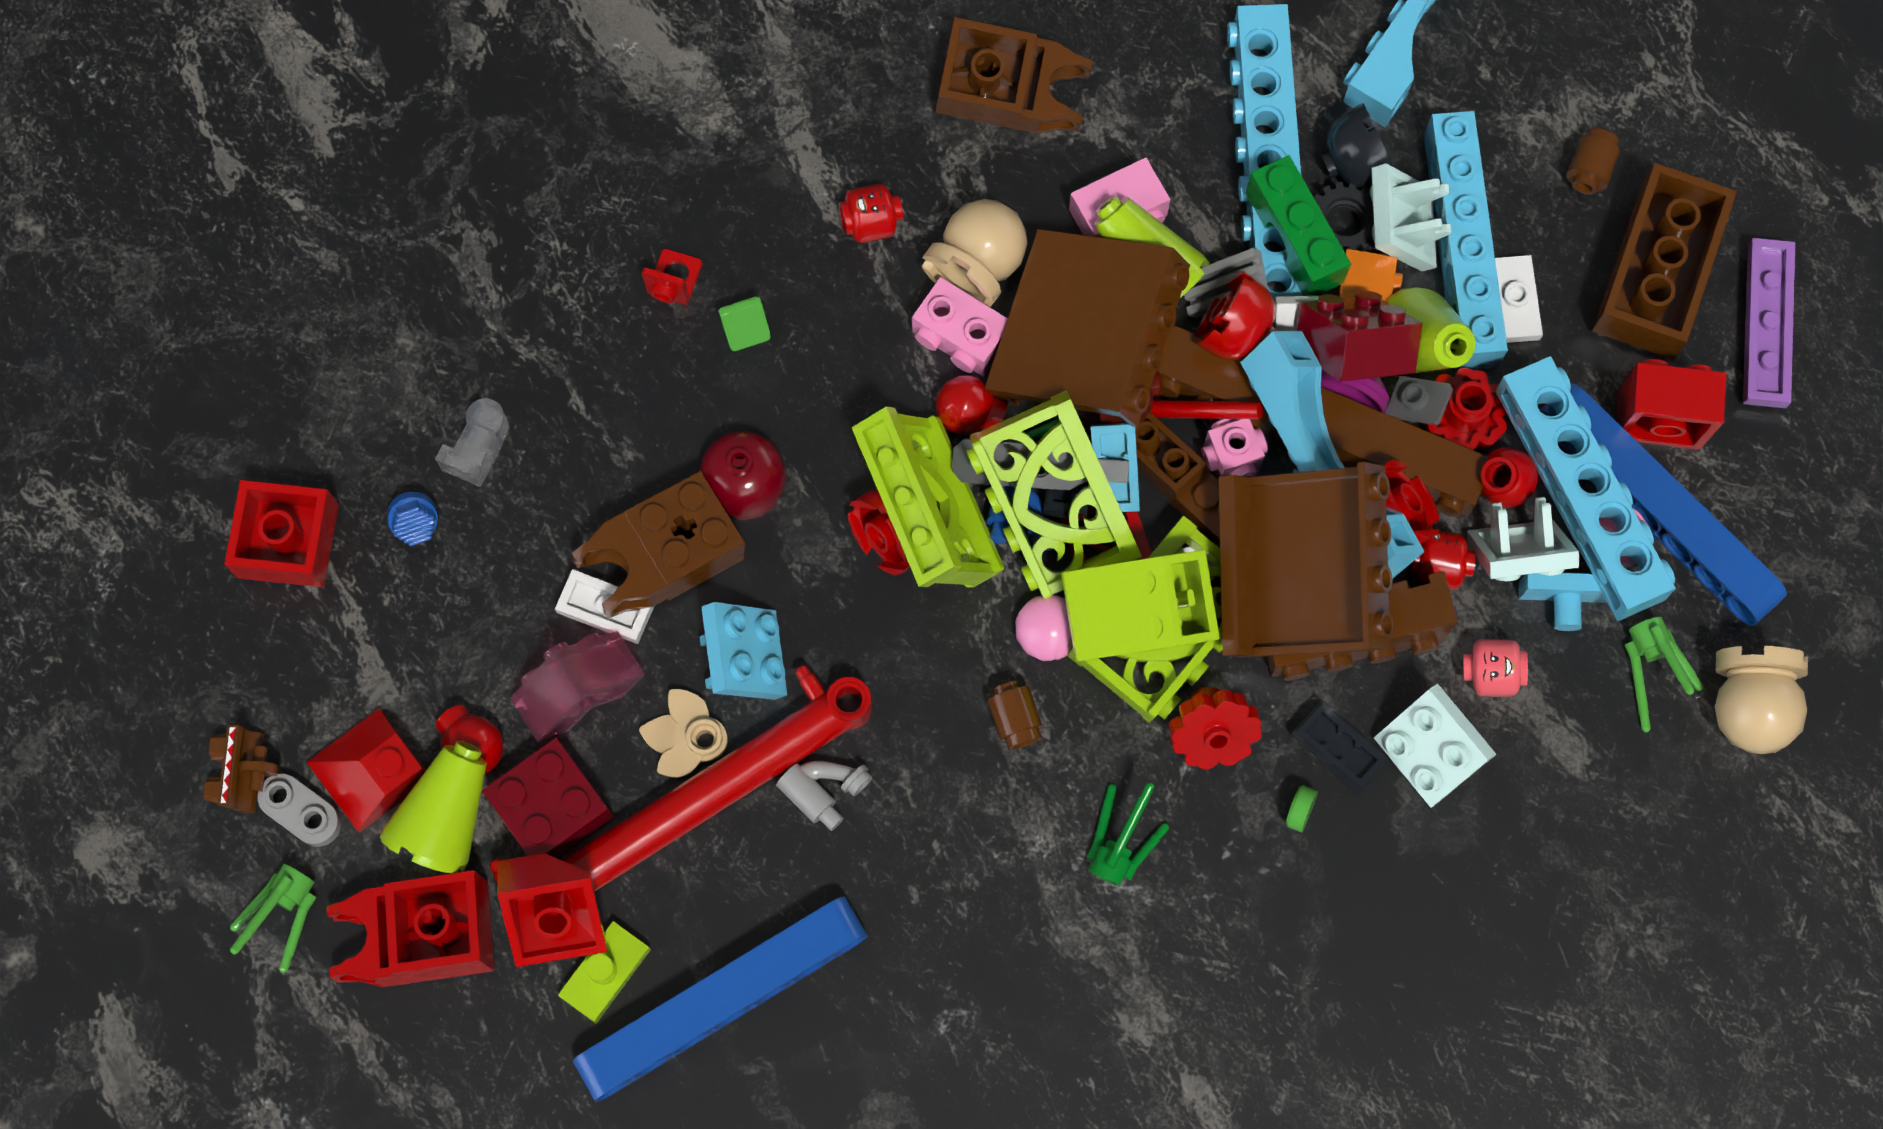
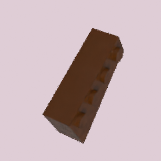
M1445 571L1430 574V582L1428 584L1414 588L1407 584V580L1392 584V588L1389 591V612L1393 617L1394 632L1390 638V650L1266 656L1270 677L1283 675L1285 681H1290L1310 675L1309 670L1326 667L1327 672H1337L1352 667V661L1369 658L1370 663L1375 664L1396 658L1397 652L1412 650L1414 655H1422L1438 650L1439 644L1443 643L1458 623Z

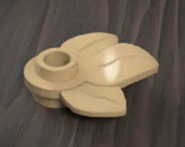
M671 689L669 691L668 707L670 715L655 718L639 728L640 734L649 747L656 752L662 753L657 772L668 777L678 778L686 776L700 762H709L717 759L723 754L728 743L727 732L724 726L718 720L709 717L705 701L698 695L681 689ZM704 733H709L714 737V741L709 747L698 745V738Z

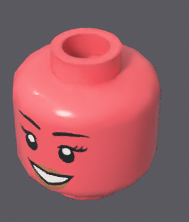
M1478 639L1473 645L1472 654H1463V681H1472L1473 690L1478 696H1515L1519 692L1520 686H1527V650H1520L1518 642L1513 639Z

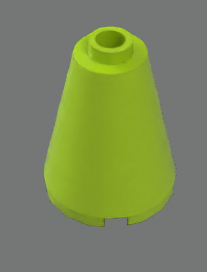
M1113 196L1096 211L1099 218L1096 220L1095 226L1101 238L1173 247L1190 264L1189 281L1187 287L1182 291L1180 298L1203 277L1205 272L1201 267H1209L1210 265L1202 253L1129 197L1119 200L1117 196Z
M1413 287L1401 289L1385 300L1391 305L1403 307L1406 309V314L1423 323L1416 373L1456 368L1470 360L1475 350V337L1441 295L1429 289Z
M456 741L455 746L445 745L384 826L380 835L382 843L397 854H399L401 847L406 848L410 853L414 854L411 861L421 866L450 874L457 873L459 868L462 872L465 871L469 862L487 762L480 757L482 751L476 746L463 741Z

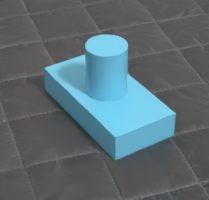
M1127 422L1091 424L1092 447L1098 459L1129 461L1128 482H1109L1121 511H1140L1136 427H1132Z
M1532 573L1525 574L1519 581V600L1554 601V628L1559 631H1576L1582 628L1581 602L1607 603L1592 574L1561 573L1548 576Z

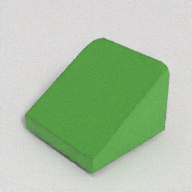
M756 296L718 310L723 330L732 351H738L770 339L771 335L760 297Z

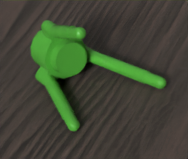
M1662 617L1645 620L1630 628L1629 632L1633 641L1624 645L1631 660L1641 728L1644 732H1649L1651 727L1640 656H1645L1647 662L1665 657L1687 694H1693L1694 688L1696 691L1704 689L1695 671L1677 646L1671 631L1667 630Z
M283 864L279 872L273 874L266 887L231 924L230 928L232 931L239 930L258 910L232 945L230 952L234 955L239 953L276 904L288 911H292L296 904L299 907L279 967L280 972H287L308 910L317 898L309 893L315 882L296 869Z

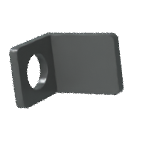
M1399 376L1385 414L1413 426L1415 422L1438 425L1441 422L1453 388L1449 383Z

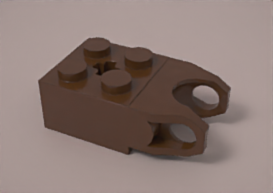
M954 17L935 113L1036 134L1057 130L1079 131L1083 115L1059 103L1052 96L1049 86L1061 79L1069 80L1089 77L1093 61L1075 54L1056 41L1037 38V34ZM982 71L991 72V76L984 77L981 73Z
M699 471L604 522L587 542L572 552V560L577 568L607 562L615 563L627 572L628 576L625 582L616 589L612 596L602 603L604 614L607 618H611L624 612L653 607L666 599L669 601L743 561L745 542L702 472ZM682 532L690 533L692 538L686 540L683 535L677 536V534Z

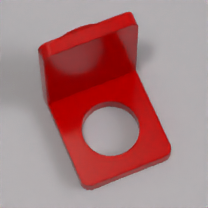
M669 249L662 250L655 270L643 269L642 277L647 293L662 302H677L688 306L702 268V261ZM680 263L687 267L689 275L684 281L682 278L664 273L666 268L671 264Z

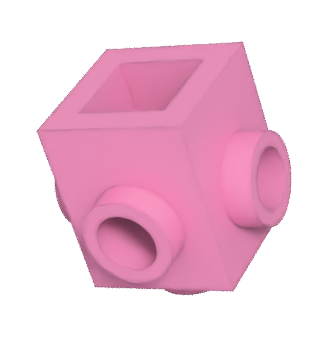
M1222 419L1211 426L1212 430H1209L1204 446L1201 448L1202 458L1208 465V471H1213L1218 480L1219 476L1228 475L1248 478L1256 476L1263 463L1264 453L1268 452L1267 443L1261 429H1254L1250 419L1238 421L1236 419ZM1239 444L1241 449H1234L1231 446Z

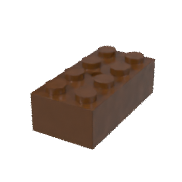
M1654 163L1642 182L1592 331L1674 360L1688 342L1737 191Z

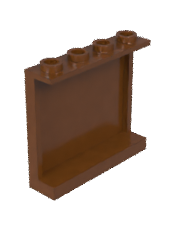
M1038 229L985 389L996 398L1006 401L1008 405L1019 406L1021 399L1044 403L1051 400L1050 397L1067 390L1075 409L1119 416L1132 427H1138L1142 413L1147 410L1149 405V391L1155 373L1160 369L1163 362V348L1168 333L1173 329L1176 322V308L1181 293L1187 287L1189 281L1190 264L1173 247Z
M1357 462L1358 467L1249 478L1238 475L1219 476L1223 656L1247 658L1390 650V638L1394 632V621L1389 612V591L1392 588L1393 578L1388 566L1387 546L1391 541V528L1387 521L1386 499L1390 493V484L1385 474V466Z

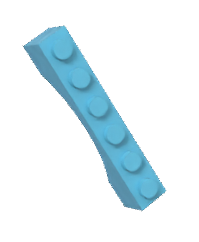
M1399 0L1387 19L1391 23L1385 33L1379 30L1375 33L1365 50L1369 54L1362 65L1355 62L1345 77L1343 84L1348 86L1343 100L1344 103L1352 108L1364 103L1370 118L1386 128L1406 99L1414 80L1412 45L1415 29L1422 16L1436 0H1407L1406 2Z
M1272 331L1240 362L1249 378L1251 387L1257 392L1268 413L1271 424L1277 429L1288 449L1290 459L1296 464L1299 472L1345 468L1331 442L1323 414L1321 395L1322 366L1302 331ZM1386 507L1387 521L1391 528V541L1387 546L1388 566L1392 572V578H1394L1425 551L1405 515Z

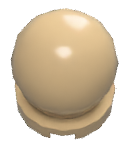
M982 199L966 203L950 218L943 233L944 243H932L922 257L925 259L922 268L935 284L941 277L991 308L1001 294L998 281L1006 280L1022 263L1027 247L1026 229L1018 213L997 200Z
M1742 646L1724 648L1716 652V673L1728 679L1718 690L1715 712L1718 727L1729 742L1738 748L1756 754L1776 753L1789 745L1803 731L1807 715L1804 691L1795 680L1808 675V656L1804 657V652L1800 650L1776 646H1764V655H1742Z

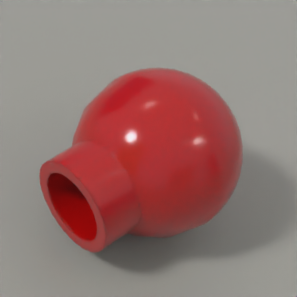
M958 376L949 380L940 389L936 399V412L943 426L955 434L971 435L1002 422L1008 402L995 398L992 393L985 389L986 383L978 378Z
M1511 447L1499 448L1487 455L1489 458L1481 470L1482 496L1491 504L1501 502L1502 508L1516 507L1526 502L1534 493L1538 482L1537 469L1532 459L1525 452Z
M464 705L451 707L437 719L435 727L443 736L441 750L445 745L455 746L456 741H463L476 746L482 751L480 757L487 762L485 774L497 766L503 754V737L498 727L488 719L471 715Z

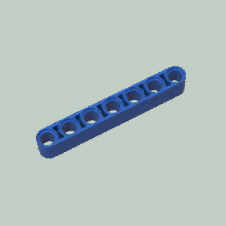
M1570 383V393L1577 406L1582 405L1590 417V430L1598 444L1602 443L1607 448L1610 454L1613 473L1618 482L1622 481L1628 487L1633 500L1632 508L1642 515L1649 525L1653 536L1740 621L1749 626H1756L1786 597L1787 592L1781 581L1580 386ZM1548 404L1539 409L1546 416H1556L1554 408ZM1566 441L1558 442L1570 455L1577 454L1575 447L1571 443Z
M843 896L835 899L584 1051L573 1060V1064L594 1101H601L865 940L868 934L846 897Z

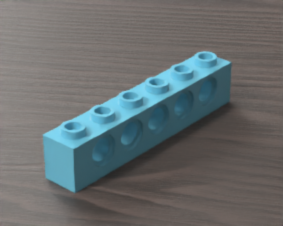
M1474 111L1432 114L1423 135L1429 180L1439 179L1440 185L1449 184V194L1433 201L1434 218L1441 219L1442 225L1451 224V234L1438 239L1445 300L1475 337V350L1472 357L1464 365L1456 367L1455 371H1458L1460 368H1469L1471 370L1498 368L1508 348Z
M1550 356L1503 376L1495 392L1530 458L1534 462L1540 477L1616 620L1620 621L1665 601L1676 589L1674 586V573L1668 562L1664 559L1660 560L1652 545L1654 538L1649 526L1645 521H1639L1632 508L1633 500L1628 487L1624 482H1618L1611 469L1612 460L1607 448L1602 443L1598 444L1590 430L1591 420L1587 411L1582 405L1577 406L1570 393L1571 384L1566 372L1561 367L1557 368ZM1537 405H1550L1554 408L1556 416L1542 414ZM1566 441L1571 443L1575 447L1577 454L1569 455L1564 453L1559 448L1558 442ZM1586 479L1591 481L1596 486L1597 493H1587L1582 490L1578 480ZM1599 518H1609L1614 521L1618 532H1608L1603 529ZM1627 556L1634 559L1639 571L1631 572L1626 570L1620 562V557Z

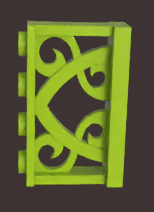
M1067 390L1050 397L1051 400L983 431L971 434L970 439L973 448L966 450L976 474L985 472L992 486L985 489V493L995 514L1003 511L1010 526L1003 528V531L1013 553L1021 550L1028 563L1022 566L1021 570L1031 591L1039 588L1044 599L1050 598L1053 594L1064 590L1061 575L1063 572L1135 561L1142 557ZM1056 415L1059 416L1060 422L1046 432L1037 443L1023 431ZM1013 439L1020 441L1030 450L1026 459L1018 451H1006V453L1014 458V463L1009 468L1000 467L994 459V451L1003 440ZM1052 452L1054 458L1058 461L1060 454L1067 452L1072 455L1073 462L1068 468L1061 469L1055 466L1047 457ZM1041 466L1058 479L1076 481L1087 478L1090 484L1083 488L1073 499L1069 509V525L1051 521L1028 509L1031 488ZM1001 480L1007 482L1016 481L1012 504ZM1084 505L1094 506L1097 509L1096 516L1092 519H1087L1083 516L1086 527H1080L1078 525L1080 508ZM1022 525L1040 534L1032 547ZM1116 541V547L1083 561L1082 544H1100ZM1064 542L1073 543V560L1066 569L1053 571L1045 567L1042 562L1043 551L1048 548L1055 549L1057 551L1056 560L1058 561L1065 552Z
M884 407L852 427L919 587H929L934 583L961 584L968 588H974L1004 570L1002 560L993 540L990 538L989 530L969 484L961 482L952 471L953 447L939 417L922 418L897 414L895 408Z
M1185 516L1180 519L1149 556V558L1186 553L1182 548L1183 544L1186 543L1195 551H1206L1207 561L1214 565V567L1208 569L1210 578L1221 577L1220 548L1196 529L1197 526ZM1220 587L1212 588L1216 619H1222V606L1218 605L1215 599L1216 594L1221 592ZM1222 622L1218 626L1220 638L1218 640L1116 655V657L1128 660L1122 677L1099 658L1075 662L1073 648L1067 656L1080 667L1083 666L1141 714L1147 722L1150 723L1157 715L1165 720L1181 701V698L1175 694L1185 681L1193 686L1209 667L1203 659L1211 649L1214 648L1219 653L1223 650ZM1193 656L1176 676L1175 669L1170 661ZM1137 662H1146L1143 668V676L1147 683H1149V676L1152 672L1162 674L1164 684L1159 692L1145 694L1136 688L1133 681V670Z

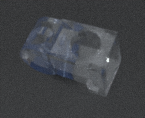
M488 398L478 399L469 406L466 412L467 424L454 449L443 444L435 458L442 471L479 487L482 486L509 430L508 419L500 404Z

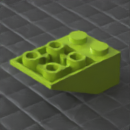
M1205 550L1061 573L1075 662L1220 639Z

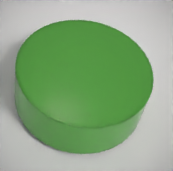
M1305 785L1299 787L1286 820L1287 827L1299 832L1304 831L1318 790Z

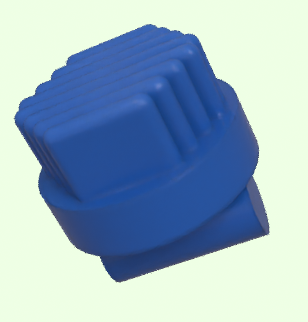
M420 492L400 494L392 500L387 510L388 525L394 537H398L399 540H403L409 546L431 540V535L437 526L438 515L434 502L427 494Z

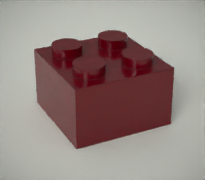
M1359 291L1356 292L1355 297L1342 298L1337 295L1326 294L1320 295L1318 300L1300 302L1297 331L1303 332L1322 366V370L1342 382L1416 373L1423 323L1406 314V309L1403 307L1391 305L1382 300V295L1379 293Z
M557 738L547 743L482 790L527 856L545 853L559 859L614 819Z

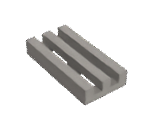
M1251 248L1210 264L1209 267H1202L1205 274L1184 294L1185 300L1190 301V306L1186 307L1188 316L1198 318L1205 315L1215 297L1221 299L1226 293L1202 302L1201 297L1220 289H1227L1224 285L1239 271L1200 286L1198 284L1253 264L1239 271L1244 270L1268 289L1261 251Z

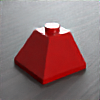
M380 708L307 761V764L359 833L403 801L426 771Z
M545 853L499 861L497 895L516 967L607 952L606 938L590 872Z

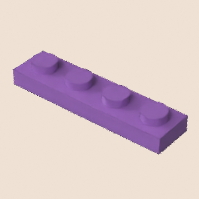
M1752 238L1748 243L1743 404L1787 408L1791 404L1795 242Z

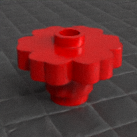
M1460 368L1454 378L1447 374L1439 375L1435 381L1449 383L1453 391L1441 422L1438 425L1422 423L1425 431L1473 451L1476 447L1490 450L1507 429V423L1503 419L1507 412L1495 392L1499 385H1489V379L1485 372L1480 370L1473 371L1469 368Z
M1204 687L1195 691L1190 700L1185 701L1179 706L1180 716L1169 722L1170 740L1174 752L1183 754L1187 765L1198 766L1205 770L1213 768L1218 762L1225 766H1232L1240 759L1248 757L1252 751L1250 744L1258 741L1262 736L1258 710L1256 707L1247 704L1245 695L1233 693L1229 690H1220L1215 687Z

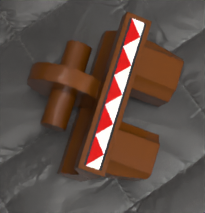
M227 725L226 734L210 738L209 754L211 760L223 763L221 777H209L205 782L203 795L205 800L241 813H255L257 793L263 792L264 777L278 776L279 768L276 764L266 762L268 747L263 746L264 734L246 730L240 725Z

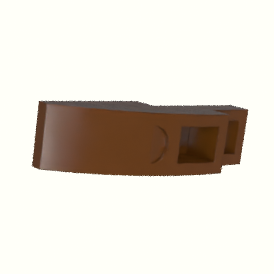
M1146 410L1142 413L1139 425L1136 427L1138 468L1182 516H1185L1197 526L1196 529L1210 541L1214 539L1220 545L1219 480L1208 471L1207 463L1149 410Z

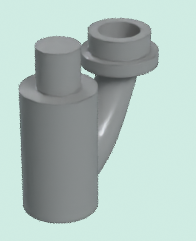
M811 761L802 765L797 763L792 766L778 780L776 786L813 823L820 820L833 831L844 818L833 808L836 801L816 780L825 778L843 781L841 789L845 793L849 791L853 796H856L869 784L872 776L867 772L868 768L865 765L855 769L833 762Z

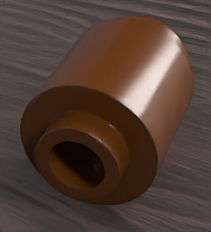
M1592 128L1586 132L1585 136L1579 139L1566 174L1568 181L1576 191L1591 195L1604 191L1608 187L1620 153L1618 147L1619 139L1612 132L1600 128Z
M1011 681L993 689L995 696L989 698L987 702L1000 740L1006 741L1008 750L1020 749L1040 741L1042 736L1039 729L1043 725L1029 686L1020 687L1018 681Z

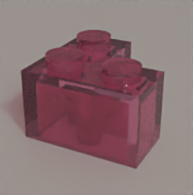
M618 631L599 636L598 633H592L576 644L568 646L566 642H562L545 652L543 655L545 661L522 677L521 682L523 685L510 699L536 741L539 742L569 732L591 708L623 698L645 673Z

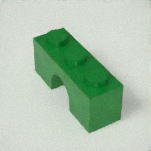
M1290 155L1251 172L1246 195L1265 229L1274 225L1280 233L1287 251L1286 266L1302 295L1317 296L1343 284L1351 262Z

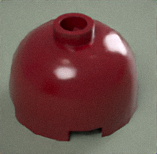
M744 430L726 433L713 441L704 453L700 471L727 515L735 516L738 520L758 518L772 510L783 493L784 485H786L787 481L783 457L774 444L759 433Z

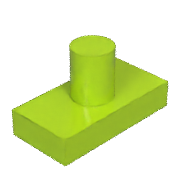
M614 921L604 932L607 952L587 955L558 994L560 998L596 1024L651 950Z

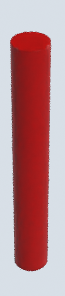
M1150 400L1147 408L1156 418L1260 420L1263 416V405L1261 402Z

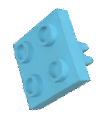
M719 602L702 606L705 634L699 638L700 645L707 646L711 676L705 679L706 689H712L713 694L772 700L787 696L776 610Z

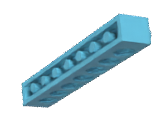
M1288 4L1237 6L1234 22H1228L1227 42L1228 47H1235L1236 60L1230 61L1231 86L1238 85L1239 98L1233 99L1234 124H1241L1242 136L1236 137L1235 143L1237 163L1243 162L1244 176H1239L1238 195L1239 201H1246L1247 215H1242L1241 236L1242 241H1249L1250 249L1255 248L1261 251L1267 283L1278 281L1286 287L1287 290L1281 293L1274 292L1268 288L1275 301V297L1303 295L1286 266L1287 251L1280 233L1274 225L1265 229L1246 195V189L1251 172L1260 169L1258 165L1270 164L1290 155L1301 174ZM1261 49L1268 55L1259 57L1252 54L1250 50ZM1264 87L1271 92V94L1260 95L1253 90V88ZM1267 125L1274 132L1263 134L1256 129V126ZM1264 243H1279L1284 250L1281 252H1271L1266 249Z

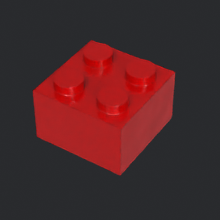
M1657 359L1645 360L1642 363L1638 362L1617 390L1615 421L1638 443L1700 450L1724 423L1726 373L1712 371L1713 369L1706 365H1690L1682 368L1668 366L1669 364L1666 361Z
M240 480L224 565L238 579L324 588L339 507L338 502L327 489Z

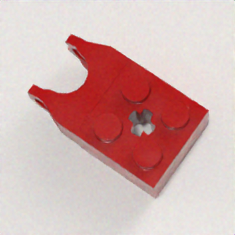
M474 870L385 883L382 887L364 889L345 901L327 906V917H332L334 922L350 921L356 924H364L367 931L366 943L355 957L346 959L341 964L329 968L330 979L337 983L364 982L379 987H389L494 971L489 885ZM442 921H445L443 929L435 935L434 931L441 929Z

